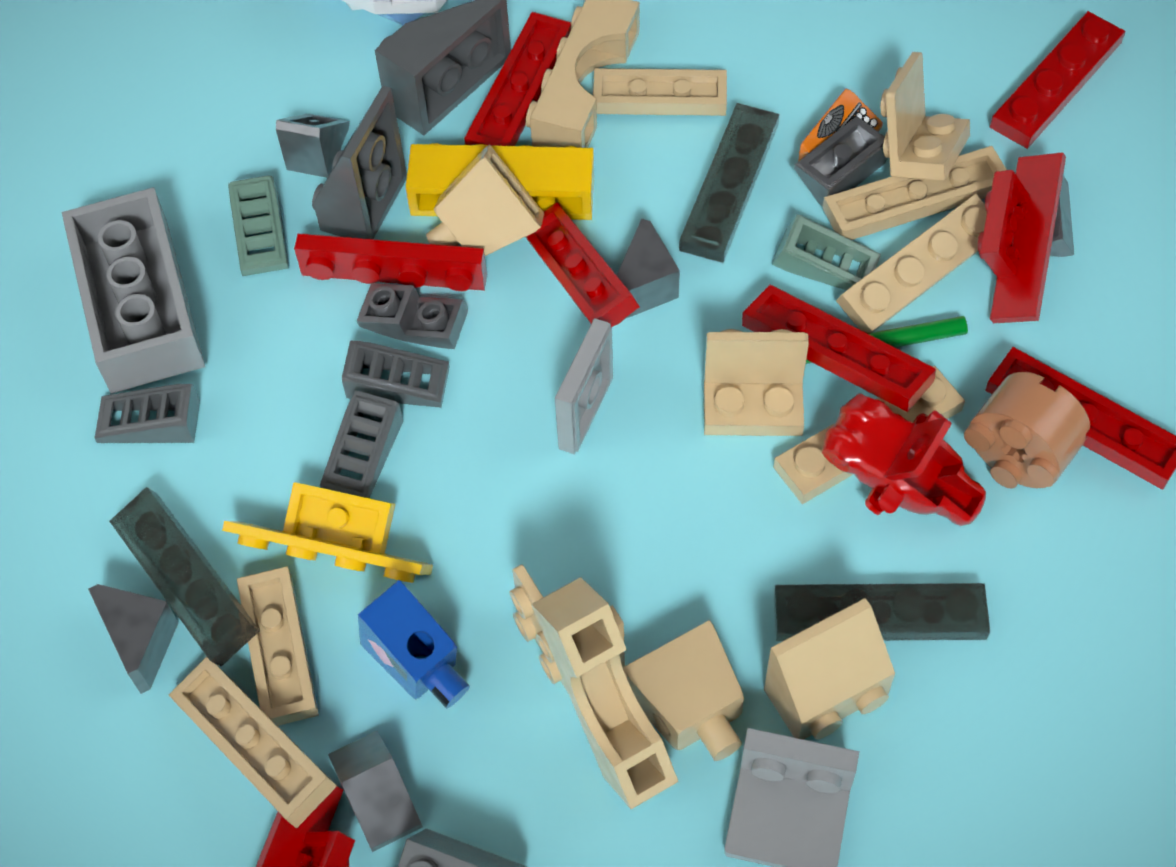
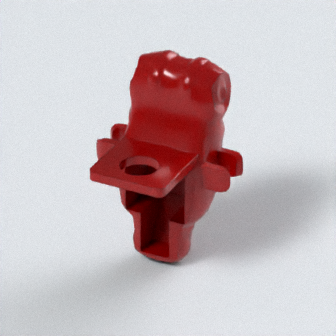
M859 393L840 408L837 421L826 431L822 450L823 456L836 468L843 472L854 474L860 482L872 488L865 501V505L876 515H880L883 511L889 514L894 513L898 507H901L909 512L922 515L937 514L949 519L956 525L964 526L971 524L977 518L986 500L985 489L980 483L972 480L965 473L962 458L943 440L952 423L936 410L929 415L921 413L911 422L904 419L901 415L892 412L884 402Z

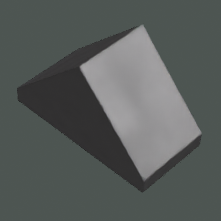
M303 114L276 120V133L286 170L328 178L332 171L334 157L341 150L348 133L350 121L314 114Z
M641 219L617 273V277L640 306V308L625 319L679 298L680 270L651 221Z
M100 584L88 588L127 674L140 694L150 690L178 626V621L167 601Z
M378 731L328 754L372 852L423 827L396 764Z

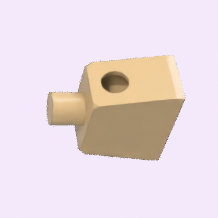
M489 144L440 195L434 211L442 222L429 231L426 237L429 244L458 246L461 244L462 247L484 248L485 256L540 229L544 212Z
M710 620L623 667L628 683L643 712L674 749L682 750L701 739L714 761H719L733 754L742 745L730 722L742 714L743 692Z

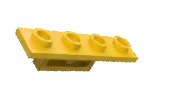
M293 483L283 531L238 521H224L222 531L239 534L237 544L268 550L269 541L287 545L286 555L316 561L318 552L336 556L335 566L365 572L366 563L385 567L383 576L390 579L414 583L416 574L431 575L433 564L385 554L396 504L307 484Z

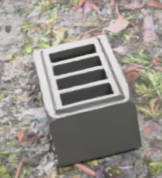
M351 340L342 373V384L346 398L349 399L352 398L354 391H361L396 401L399 404L442 408L450 366L448 361L374 343ZM364 368L370 369L368 376L362 374ZM383 370H390L388 380L381 379ZM403 372H410L408 385L401 384ZM422 374H431L428 390L420 388Z
M175 384L102 396L95 432L96 442L194 443L200 404L194 385ZM168 410H175V416L167 417ZM113 411H122L120 425L111 426ZM132 411H139V418L136 423H131ZM150 411H157L156 419L149 420Z
M354 391L319 485L320 488L370 498L403 424L399 403L361 391ZM362 433L376 437V440L372 442L358 438L357 435ZM351 451L369 456V460L365 461L348 455ZM342 469L363 474V477L360 481L339 474Z

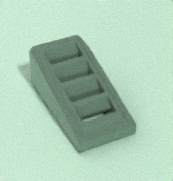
M263 176L230 182L228 184L242 276L288 269L280 201L274 178L272 176ZM267 213L270 214V215H267V216H261V217H255V218L245 219V217H249V216H255V215H261V214H267ZM272 231V233L247 237L249 234ZM275 246V251L249 255V250Z
M797 214L784 233L772 265L802 277L848 290L876 269L881 254ZM797 243L805 245L804 250L797 248ZM816 249L823 251L821 259L814 256ZM834 255L842 257L838 267L831 264ZM852 260L860 262L856 276L848 272Z

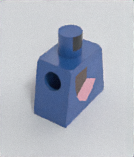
M400 580L358 614L360 644L412 698L418 699L429 690L447 709L460 700L469 690L470 685L453 668L456 665L457 646ZM416 656H425L426 658L419 659V658H415V657H416Z

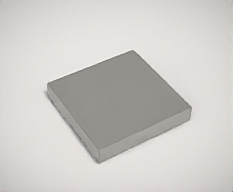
M594 318L555 396L558 447L560 450L574 455L578 452L613 379L611 323Z

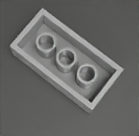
M155 188L62 212L95 362L110 393H116L204 368L205 363L171 234Z

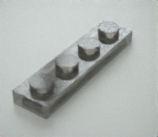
M736 103L681 235L679 251L724 263L778 128L780 114Z
M146 487L109 521L211 662L222 667L260 631L156 492Z
M985 583L775 585L776 641H784L864 598L867 599L872 607L884 641L987 640L990 634Z

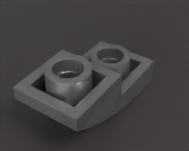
M371 283L357 318V323L364 329L405 342L455 349L468 309L462 299L420 297L412 285Z

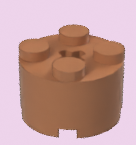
M1017 372L1007 376L975 415L964 432L966 442L991 467L990 473L992 478L1000 485L1010 489L1015 488L1018 484L1030 488L1051 487L1084 445L1087 439L1086 433L1090 429L1089 417L1080 402L1061 386L1054 392L1041 385L1040 383L1045 377L1034 373Z

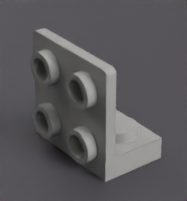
M747 728L741 768L725 843V855L772 867H837L849 795L856 774L860 751Z

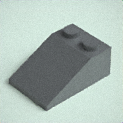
M475 0L405 23L393 35L386 37L380 43L379 47L375 49L381 87L387 86L392 88L398 119L423 136L426 135L504 65L511 52L507 0Z
M381 87L344 150H339L335 155L332 171L325 183L319 184L314 192L312 207L316 212L321 231L340 237L374 239L407 179L392 88Z

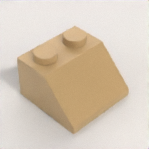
M864 598L771 647L764 691L794 738L804 740L812 735L815 739L824 738L837 730L843 723L842 719L858 710L861 714L870 713L888 700L895 671L874 612L867 599Z

